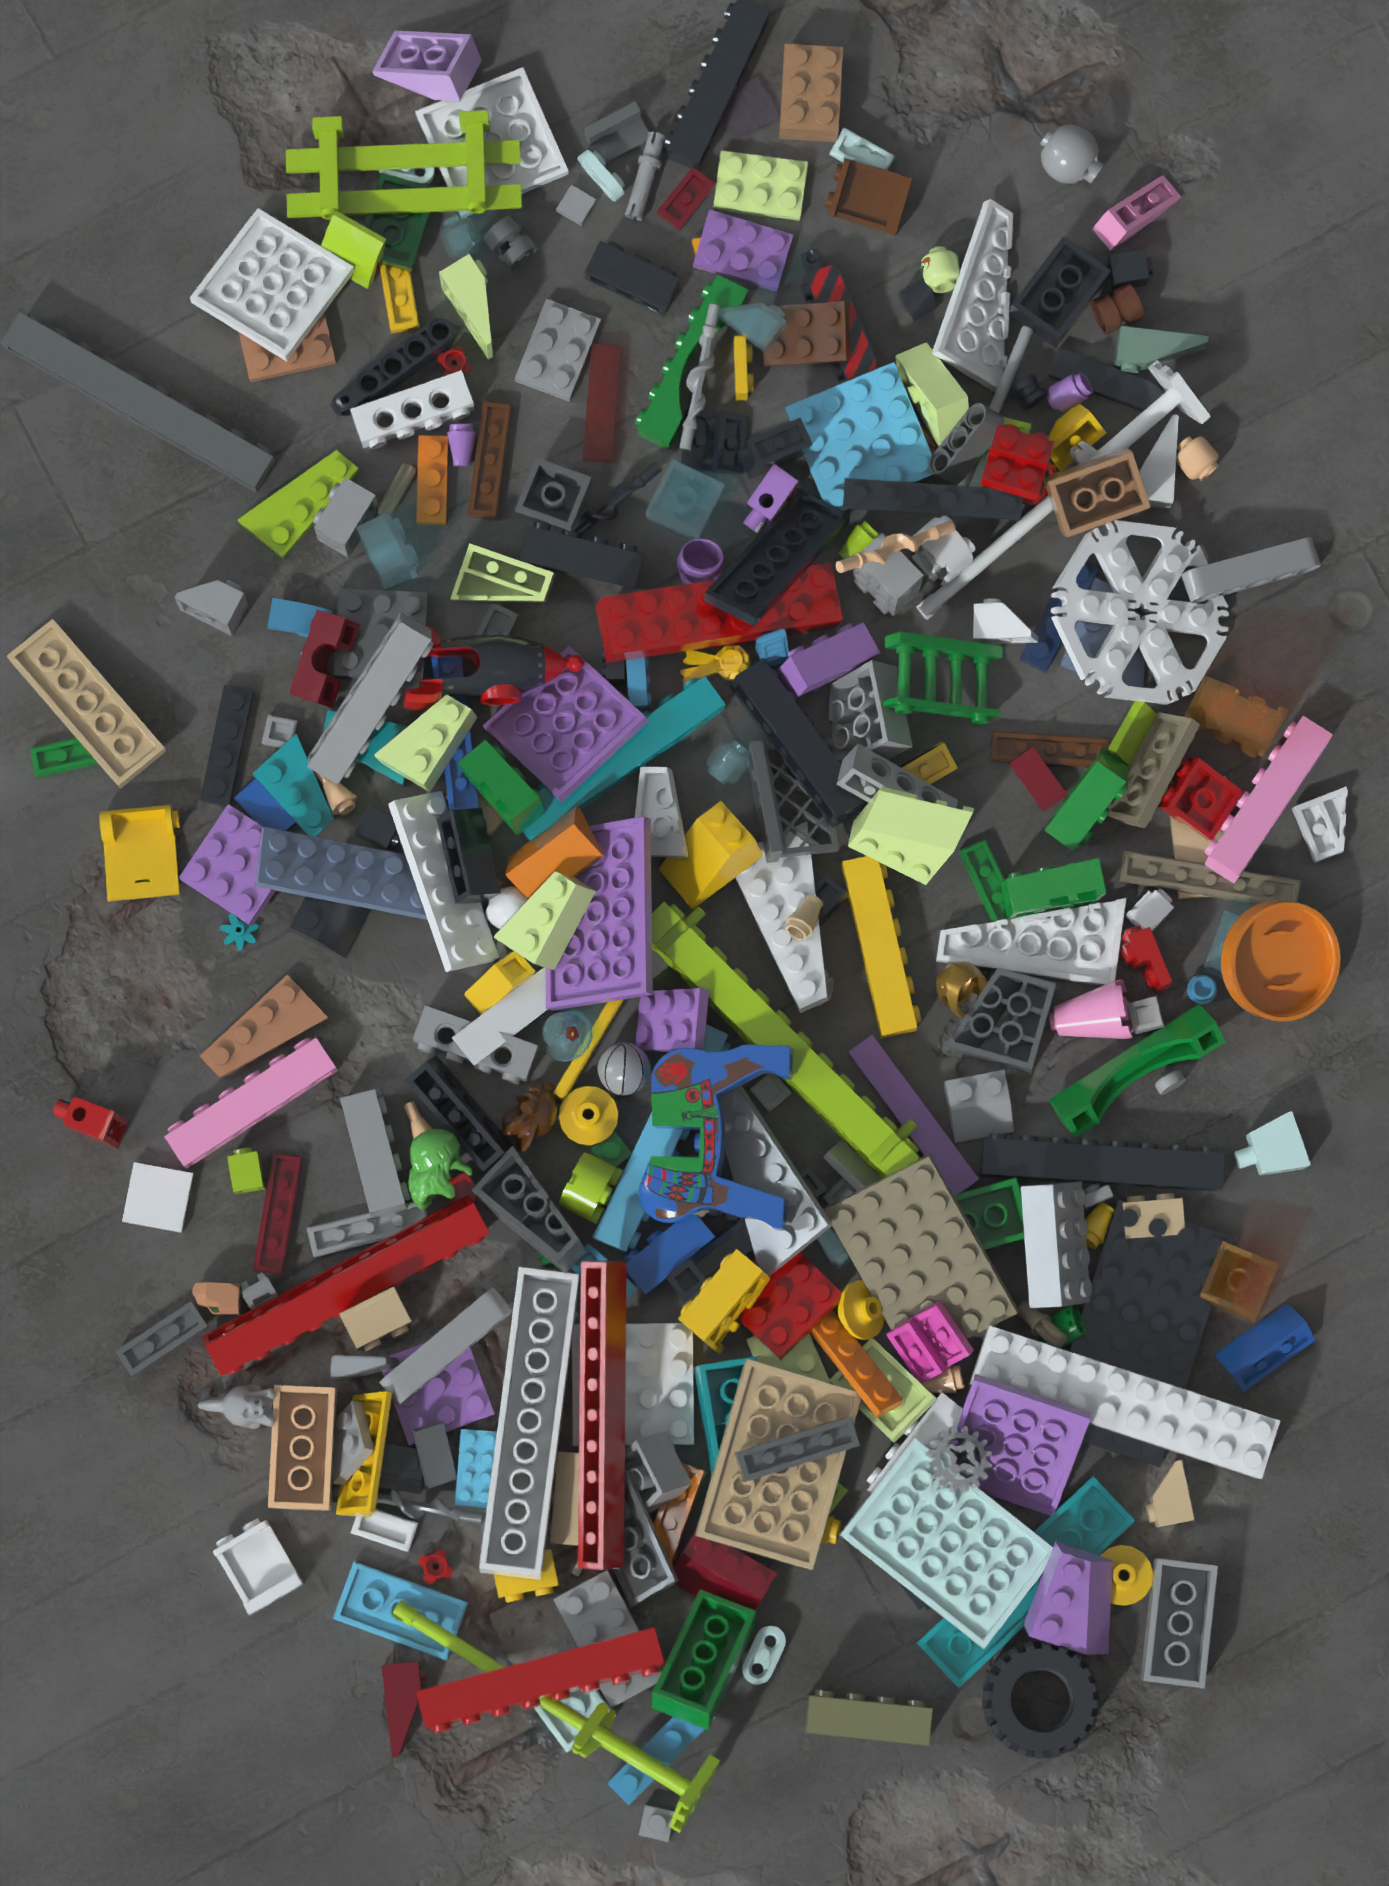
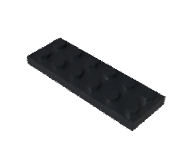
M800 489L707 589L704 601L755 626L848 525L850 514Z

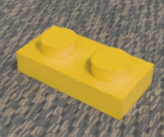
M734 336L736 401H747L748 391H753V373L747 374V363H752V345H746V336Z

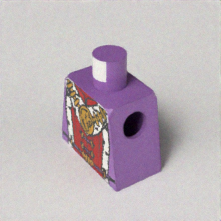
M774 464L748 500L747 504L753 509L743 523L758 533L767 519L771 521L797 494L802 485ZM766 498H773L772 506L764 508V500Z

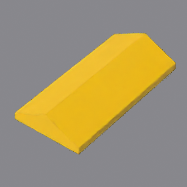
M392 1392L353 1395L352 1401L360 1402L363 1405L374 1451L343 1486L340 1485L336 1509L337 1515L371 1517L375 1513Z

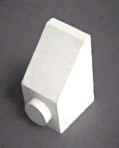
M984 599L983 603L974 604L973 639L978 643H1038V636L1009 607L1001 603L1000 599Z

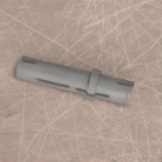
M654 132L648 133L643 156H639L638 159L640 166L627 210L624 214L629 219L635 220V217H637V221L643 220V214L656 170H659L662 164L659 160L667 138L663 134L656 133L655 136Z

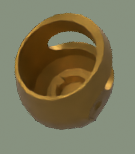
M956 961L945 966L940 971L936 980L937 993L940 1000L950 1008L953 1014L960 1018H964L969 1010L961 1011L959 1006L965 1003L974 993L979 996L988 983L977 967L964 961Z

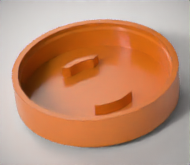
M1270 900L1259 903L1244 912L1235 921L1226 936L1221 955V970L1225 986L1235 1002L1253 1015L1273 1021H1293L1303 1018L1314 1012L1325 1002L1336 984L1341 959L1339 943L1330 923L1315 909L1287 900Z

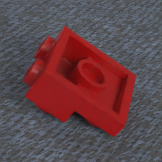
M1013 424L997 425L980 485L1037 501L1054 441L1049 440L1045 434L1040 432L1033 433L1032 435L1020 432V429Z
M1189 757L1187 760H1182L1180 767L1175 772L1177 777L1172 785H1168L1167 792L1162 796V801L1158 807L1179 823L1186 824L1206 840L1212 841L1240 798L1243 790L1200 758Z
M1141 925L1124 931V935L1121 936L1123 948L1120 949V953L1125 965H1131L1133 971L1144 967L1145 972H1142L1144 982L1148 989L1153 988L1155 994L1167 990L1172 984V980L1151 928L1148 927L1142 930Z

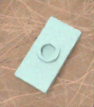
M845 127L829 154L844 162L845 158L885 170H888L895 155Z

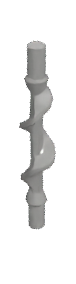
M709 304L705 326H703V334L699 340L702 347L699 365L691 370L686 380L687 387L693 395L688 416L683 423L684 428L680 449L691 450L695 429H697L696 416L705 408V396L702 392V385L706 370L714 366L715 357L712 354L711 342L718 331L716 327L721 308L719 305Z

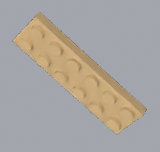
M53 619L7 655L8 660L120 789L166 752L165 747Z

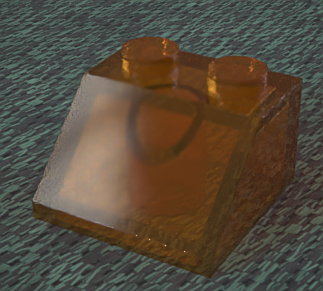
M1222 1241L1199 1297L1230 1315L1256 1325L1279 1271V1264Z

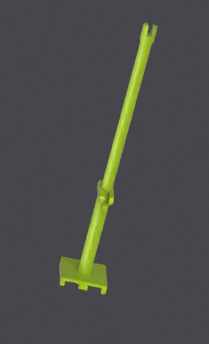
M403 1600L394 1609L393 1617L409 1627L416 1628L487 1673L506 1667L425 1617L419 1610ZM552 1697L540 1700V1707L580 1731L575 1737L572 1751L575 1754H580L586 1758L602 1746L682 1796L669 1827L680 1833L711 1786L710 1782L715 1776V1769L719 1765L720 1760L709 1755L691 1781L611 1731L616 1711L610 1709L608 1712L609 1707L607 1704L599 1703L590 1717L587 1718L562 1701L553 1702Z

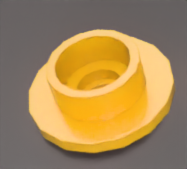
M584 1086L573 1090L565 1097L560 1106L559 1120L562 1130L569 1139L581 1145L591 1146L602 1143L612 1135L617 1126L618 1110L615 1101L609 1093L598 1087ZM585 1110H592L594 1116L592 1119L586 1120L583 1117V1112Z
M863 1280L853 1281L845 1287L841 1294L840 1303L838 1304L839 1319L851 1336L859 1340L872 1339L878 1335L885 1320L881 1313L880 1301L876 1297H872Z
M1119 1545L1107 1549L1100 1555L1113 1561L1112 1604L1126 1606L1137 1603L1146 1596L1152 1586L1153 1571L1144 1553L1131 1546ZM1122 1569L1129 1573V1578L1126 1581H1121L1118 1577V1573Z

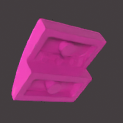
M941 1300L912 1316L886 1334L913 1376L920 1383L939 1375L948 1366L968 1357L974 1351Z

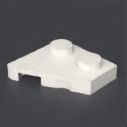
M1347 787L1292 808L1314 863L1344 851Z

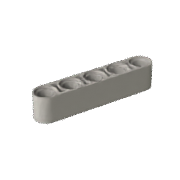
M1307 537L1197 567L1184 572L1181 576L1190 602L1198 603L1307 573L1319 568L1321 562L1312 537Z
M494 1287L491 1288L393 1369L379 1383L386 1391L392 1392L391 1398L398 1406L402 1405L503 1321L513 1311L512 1308Z

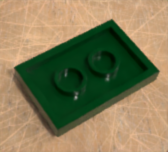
M382 172L376 186V190L434 188ZM431 212L368 214L364 227L386 239L384 255L378 263L412 272Z

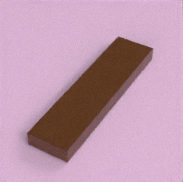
M483 400L467 513L468 517L497 520L512 404Z
M992 731L990 762L1009 763L1033 746L1047 766L1089 768L1097 758L1096 754L1101 747L1110 752L1108 748L1111 738Z

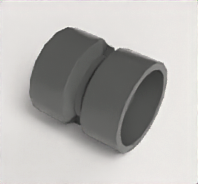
M510 215L501 219L484 235L483 241L493 253H500L499 260L509 272H512L525 264L536 253L538 246L528 234H521L522 227Z

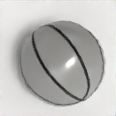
M627 1042L617 1043L608 1047L601 1055L597 1067L600 1081L604 1087L617 1095H630L640 1091L649 1079L651 1071L650 1062L645 1052L635 1044Z

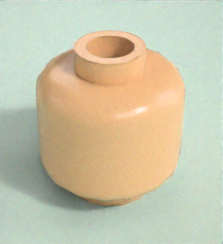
M1189 436L1177 446L1179 452L1176 455V464L1192 480L1197 478L1201 481L1204 480L1219 466L1216 463L1219 454L1204 437H1197L1192 440Z

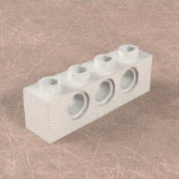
M461 370L354 407L350 411L363 449L367 447L377 449L386 445L387 440L395 437L399 440L406 439L414 435V431L425 427L426 430H431L441 426L444 420L466 418L470 415V411L474 410V404ZM439 397H445L449 400V404L444 408L435 407L433 402ZM410 407L421 409V414L416 418H410L405 413ZM384 416H389L394 420L393 424L387 428L378 425L379 419Z

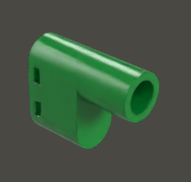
M1069 1305L1052 1315L1053 1324L1067 1337V1341L1060 1349L1086 1334L1079 1308L1073 1311L1072 1305ZM1042 1339V1340L1039 1341V1342H1041V1343L1050 1345V1344H1049L1046 1340H1044V1339Z

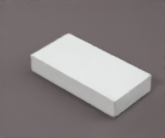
M375 1509V1513L371 1517L356 1516L351 1533L409 1552L418 1523Z

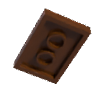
M839 301L762 307L764 366L773 367L850 361L849 302Z

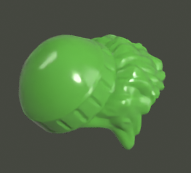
M439 1128L426 1130L417 1135L410 1146L412 1168L407 1187L413 1202L419 1209H426L437 1194H442L448 1198L455 1196V1188L448 1181L451 1179L450 1170L458 1169L465 1171L469 1176L472 1175V1168L461 1161L459 1155L460 1144L455 1135L450 1131Z

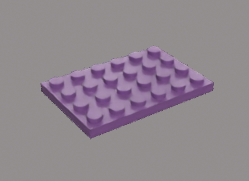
M642 816L589 826L604 856L574 878L596 892L555 970L546 968V1009L554 1011L653 995L650 818Z

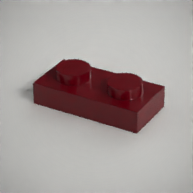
M692 167L657 210V215L680 232L715 189L716 184Z

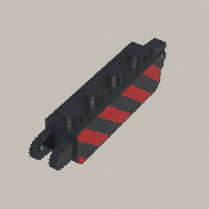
M818 249L801 254L805 274L803 277L804 284L800 285L805 301L810 300L811 303L849 302L850 361L835 362L836 364L832 365L838 382L841 380L847 382L876 370L877 360L839 267L833 264L827 265Z

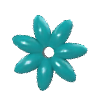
M230 913L229 921L231 925L220 926L223 932L230 933L224 940L225 945L235 941L237 949L241 951L244 946V940L252 944L256 943L255 938L250 933L258 929V924L250 926L241 919L238 920L235 915ZM241 928L242 931L238 933L237 929Z

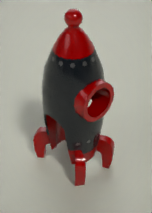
M425 626L431 630V641L433 642V646L426 657L467 658L474 664L477 672L468 677L420 680L418 688L405 689L403 706L412 710H428L446 694L450 697L480 698V702L485 705L515 704L522 700V693L548 683L563 673L565 669L569 668L572 672H579L584 667V661L579 655H572L566 659L557 651L522 637L477 635L440 640L436 629Z

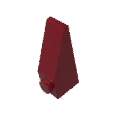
M419 1661L381 1666L392 1758L400 1757L419 1703L416 1691L422 1690V1685H427L426 1667H420Z

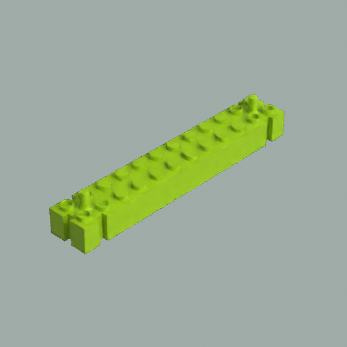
M665 902L652 913V949L692 989L701 988L709 990L708 1005L748 1045L790 1046L793 1048L792 1079L783 1080L881 1178L920 1159L917 1155L919 1149L907 1138L918 1127L912 1119H908L898 1129L886 1116L881 1119L875 1113L876 1106L865 1095L860 1098L853 1091L855 1085L843 1073L838 1076L832 1070L834 1064L822 1052L817 1055L811 1049L813 1043L801 1031L796 1034L790 1028L791 1021L780 1010L775 1013L769 1007L770 1000L758 988L753 991L748 986L747 981L749 979L737 967L732 970L727 965L726 960L728 958L718 947L714 946L711 949L705 943L706 936L695 926L706 915L700 907L694 909L685 919V915L676 905L672 904L669 907Z

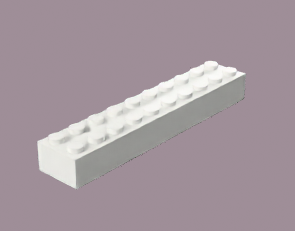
M519 1267L480 1557V1573L541 1580L580 1281L579 1274H565L564 1272Z
M989 1326L986 1330L969 1383L971 1385L975 1374L1091 1412L1089 1424L1257 1479H1262L1280 1423L1279 1420Z

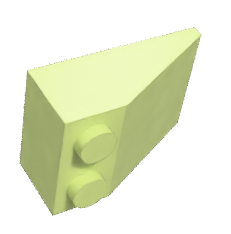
M470 254L439 272L441 288L486 358L490 360L493 358L486 291V283H488L486 278L487 272L479 259L474 261Z

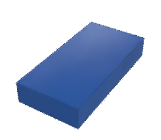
M257 779L252 781L234 798L248 815L263 827L289 831L296 824V821Z

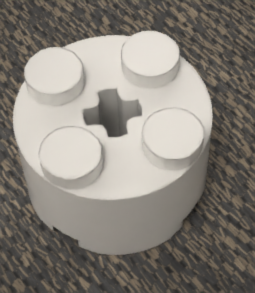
M943 515L941 518L934 517L913 536L925 532L930 526H936L952 520L946 515ZM954 530V532L941 536L937 540L925 541L915 551L912 559L931 580L935 581L939 578L942 580L940 585L946 586L973 562L972 553L975 551V546L967 537L962 538Z

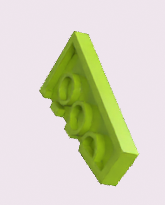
M336 450L240 517L238 522L284 559L314 524L313 520L319 509L327 507L331 500L328 496L333 486L337 482L341 484L345 477L352 481L359 473V468Z

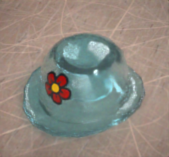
M577 1010L558 1012L551 1015L545 1021L542 1031L547 1053L553 1059L562 1062L572 1061L582 1056L589 1048L593 1037L589 1018L583 1012Z

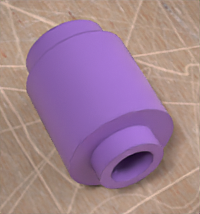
M1082 372L1077 375L1073 373L1049 387L1047 399L1054 410L1059 409L1064 413L1088 399V395L1093 392L1088 378Z

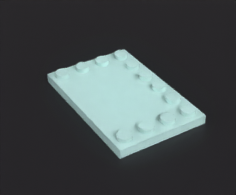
M914 1438L839 1535L980 1647L985 1649L1044 1572L1053 1547L979 1488L973 1489L969 1485V1491L966 1493H962L960 1487H958L956 1492L950 1493V1485L947 1484L943 1488L938 1487L941 1479L937 1477L931 1480L930 1476L935 1471L933 1468H926L925 1466L932 1461V1458L925 1455L929 1449ZM940 1458L941 1465L944 1469L943 1460ZM960 1473L955 1476L956 1479H966Z

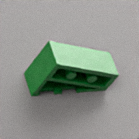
M484 740L458 762L459 767L518 836L545 814L542 806L544 799L534 788L531 789L527 785L525 777L515 766L511 767L505 761L506 755L496 744L491 746Z
M1103 747L1100 748L1096 754L1097 758L1088 770L1082 773L1079 782L1068 793L1049 819L1044 830L1072 851L1079 844L1083 847L1093 834L1090 830L1096 821L1100 824L1104 821L1111 811L1107 806L1114 798L1119 800L1129 787L1125 783L1130 767Z
M1099 858L1084 862H1073L1054 868V866L1044 867L1036 870L1037 872L1026 874L1025 871L1008 874V878L1001 884L1007 919L1066 908L1088 906L1089 904H1095L1106 894Z

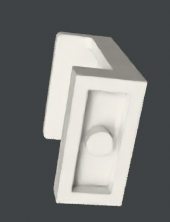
M258 1518L242 1527L245 1532L236 1538L230 1534L216 1543L218 1548L213 1551L243 1601V1605L249 1615L256 1613L304 1584L267 1520L260 1522Z

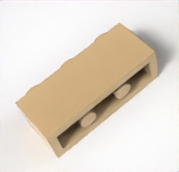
M558 1452L555 1467V1491L552 1496L553 1513L550 1524V1543L578 1546L579 1453Z

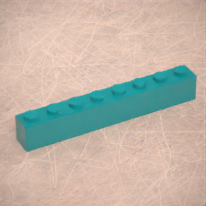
M706 676L699 680L697 677H694L682 686L684 691L675 697L673 694H670L658 703L659 708L652 713H649L648 710L643 712L642 714L647 718L648 723L562 803L540 784L536 789L544 799L542 806L545 814L523 831L528 841L534 840L576 806L582 810L637 772L640 767H644L723 712L726 704Z

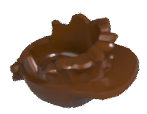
M542 1082L541 1085L537 1084L531 1087L530 1092L516 1095L519 1106L504 1115L501 1132L506 1137L516 1135V1151L520 1153L525 1152L530 1146L533 1137L547 1134L552 1129L554 1122H556L557 1104L551 1093L554 1084Z

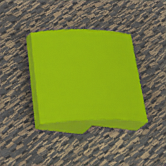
M335 211L326 230L321 247L354 266V273L349 279L368 289L374 282L377 264L384 255L386 239L340 212Z

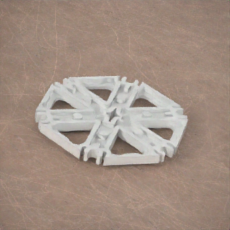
M1119 520L1102 525L1105 530V536L1100 534L1098 527L1085 534L1052 589L1058 588L1061 590L1052 593L1051 597L1059 598L1062 606L1051 609V613L1056 614V616L1051 618L1080 680L1085 679L1087 686L1093 684L1095 679L1100 682L1097 694L1100 695L1108 691L1104 696L1105 698L1158 704L1175 702L1179 700L1176 695V688L1181 691L1183 697L1196 690L1226 640L1227 636L1218 634L1228 631L1229 627L1219 625L1218 618L1229 616V612L1226 610L1218 611L1217 608L1225 609L1228 608L1224 596L1209 599L1205 604L1167 600L1187 566L1191 565L1197 568L1208 565L1200 545L1195 546L1196 541L1190 540L1185 546L1181 544L1180 539L1184 533L1183 531L1173 534L1176 529L1175 527ZM1129 535L1157 538L1162 544L1143 578L1126 545V539ZM1091 554L1096 555L1113 593L1084 590L1078 587L1076 577ZM1141 605L1142 611L1152 614L1143 616L1140 619V615L1131 610L1139 608ZM1076 621L1114 625L1094 658L1087 656L1075 631ZM1168 632L1206 637L1207 647L1193 669H1187L1183 666ZM1138 646L1157 684L1154 689L1127 686L1122 680V673Z

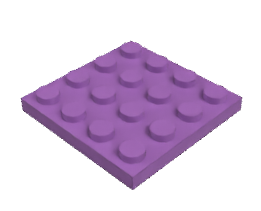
M570 646L561 653L566 659L572 655H579ZM584 659V667L579 672H572L569 668L565 669L563 673L548 683L522 693V700L520 702L503 706L483 725L485 730L561 803L648 723L647 718Z
M975 1374L956 1428L959 1433L962 1427L967 1426L969 1435L978 1431L977 1440L979 1442L987 1440V1444L983 1447L984 1451H992V1455L986 1458V1461L990 1462L992 1467L983 1470L988 1475V1478L985 1480L978 1479L980 1486L977 1488L987 1495L1051 1516L1055 1513L1091 1419V1412ZM951 1440L950 1444L959 1446L963 1441ZM973 1450L975 1460L977 1461L976 1453H975V1451ZM960 1454L955 1455L957 1457L956 1464H962L960 1461L962 1456ZM960 1473L966 1479L970 1477L969 1475L966 1476L965 1474Z

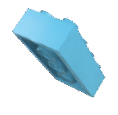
M461 1429L455 1506L487 1508L497 1432Z

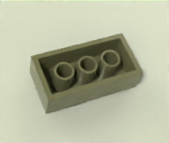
M815 1690V1696L808 1695L805 1722L806 1733L929 1746L933 1708H927L926 1701L906 1699V1705L895 1704L896 1698L876 1696V1702L865 1701V1695L846 1693L845 1699L834 1698L835 1692Z

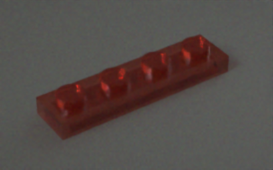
M591 344L583 461L612 463L621 346Z

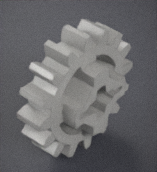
M952 1426L949 1428L948 1434L944 1430L938 1433L940 1440L934 1438L929 1442L934 1449L926 1451L925 1455L932 1458V1461L925 1466L926 1468H933L935 1471L930 1476L931 1480L937 1477L941 1479L938 1487L943 1488L948 1484L950 1485V1493L956 1492L958 1487H960L962 1493H966L969 1491V1485L975 1489L980 1486L978 1479L985 1480L988 1478V1475L983 1470L992 1467V1464L986 1461V1458L992 1455V1451H984L983 1447L987 1444V1440L979 1442L977 1440L978 1431L969 1435L968 1427L964 1426L958 1433L956 1426ZM951 1440L963 1441L959 1446L947 1443ZM973 1450H974L975 1453H976L977 1461L975 1460ZM957 1454L962 1456L960 1459L962 1464L960 1465L956 1464L957 1457L955 1455ZM940 1458L943 1459L944 1469L941 1465ZM959 1473H963L966 1476H970L967 1479L955 1478V1476Z

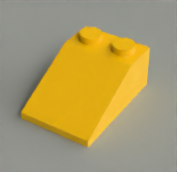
M720 801L697 818L685 834L689 858L667 857L658 870L693 910L759 860L763 854L755 838L725 804Z

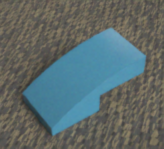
M272 598L267 627L268 629L298 633V636L308 637L310 623L315 616L316 610L332 614V610Z

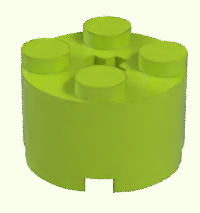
M584 1152L572 1172L573 1175L570 1182H567L559 1205L597 1224L604 1211V1208L601 1207L602 1204L607 1206L615 1189L611 1188V1185H617L623 1170L592 1154L589 1155Z

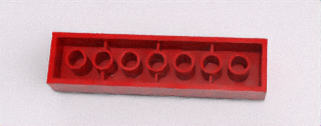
M832 563L809 566L755 626L704 601L705 592L716 580L601 597L596 604L606 662L610 663L754 641L759 636L779 629H785L786 635L836 628L843 620Z

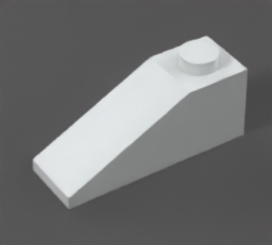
M1172 415L1139 471L1150 507L1171 508L1174 502L1179 415Z

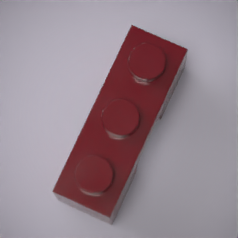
M316 610L315 616L310 623L306 644L301 651V659L296 674L291 681L289 694L333 709L342 680L329 675L327 662L331 654L337 650L352 652L361 624L344 617Z

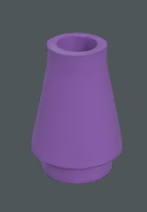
M450 424V432H447L453 457V466H471L476 432L473 431V424Z

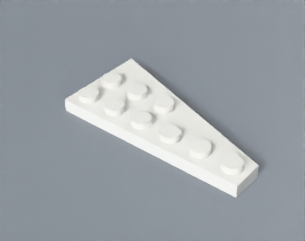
M990 199L983 203L932 354L995 393L1003 375V369L1007 365V356H1004L1005 339L1008 338L1010 293L1007 292V278L1011 277V266H1008V249L1012 248L1013 213Z
M807 822L795 826L804 834H809ZM790 831L784 837L786 848L799 847L803 842L802 839ZM760 842L758 846L763 856L736 876L735 879L800 1013L828 1001L819 918L817 919L813 935L807 937L804 941L793 938L785 929L787 918L805 901L807 896H816L812 856L783 857L778 862L766 863L763 842Z
M1126 898L1105 903L1089 904L1088 906L1032 914L1014 919L998 920L991 923L941 930L936 961L950 964L956 961H964L978 968L997 970L999 967L1025 975L1103 986L1115 981Z

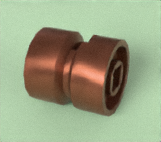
M1129 283L1113 290L1112 297L1106 294L1091 300L1093 314L1105 335L1119 330L1123 322L1130 325L1144 318V310L1140 299Z

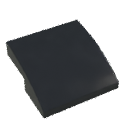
M689 409L685 411L684 421L688 416ZM700 411L696 416L697 429H695L691 450L682 449L681 468L710 473L744 474V467L737 453L746 448L748 416L722 411L717 414Z

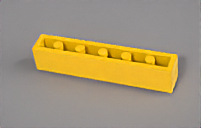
M868 856L842 861L841 867L849 895L880 1037L883 1039L914 1032L917 1030V1023L921 1022L918 1005L912 1006L910 994L915 993L911 976H905L903 965L908 964L905 948H899L897 936H901L898 918L892 919L890 908L895 907L891 889H885L883 879L888 878L886 865Z

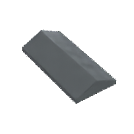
M626 1470L624 1493V1567L613 1569L630 1607H635L667 1591L678 1581V1578L629 1470Z

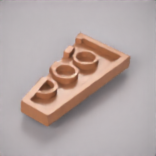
M287 974L200 1055V1058L222 1079L261 1055L278 1048L279 1045L294 1037L296 1038L305 1033L306 1030L323 1023L329 1018Z

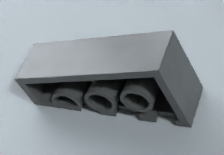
M513 1146L472 1189L480 1204L565 1274L586 1252L579 1238Z

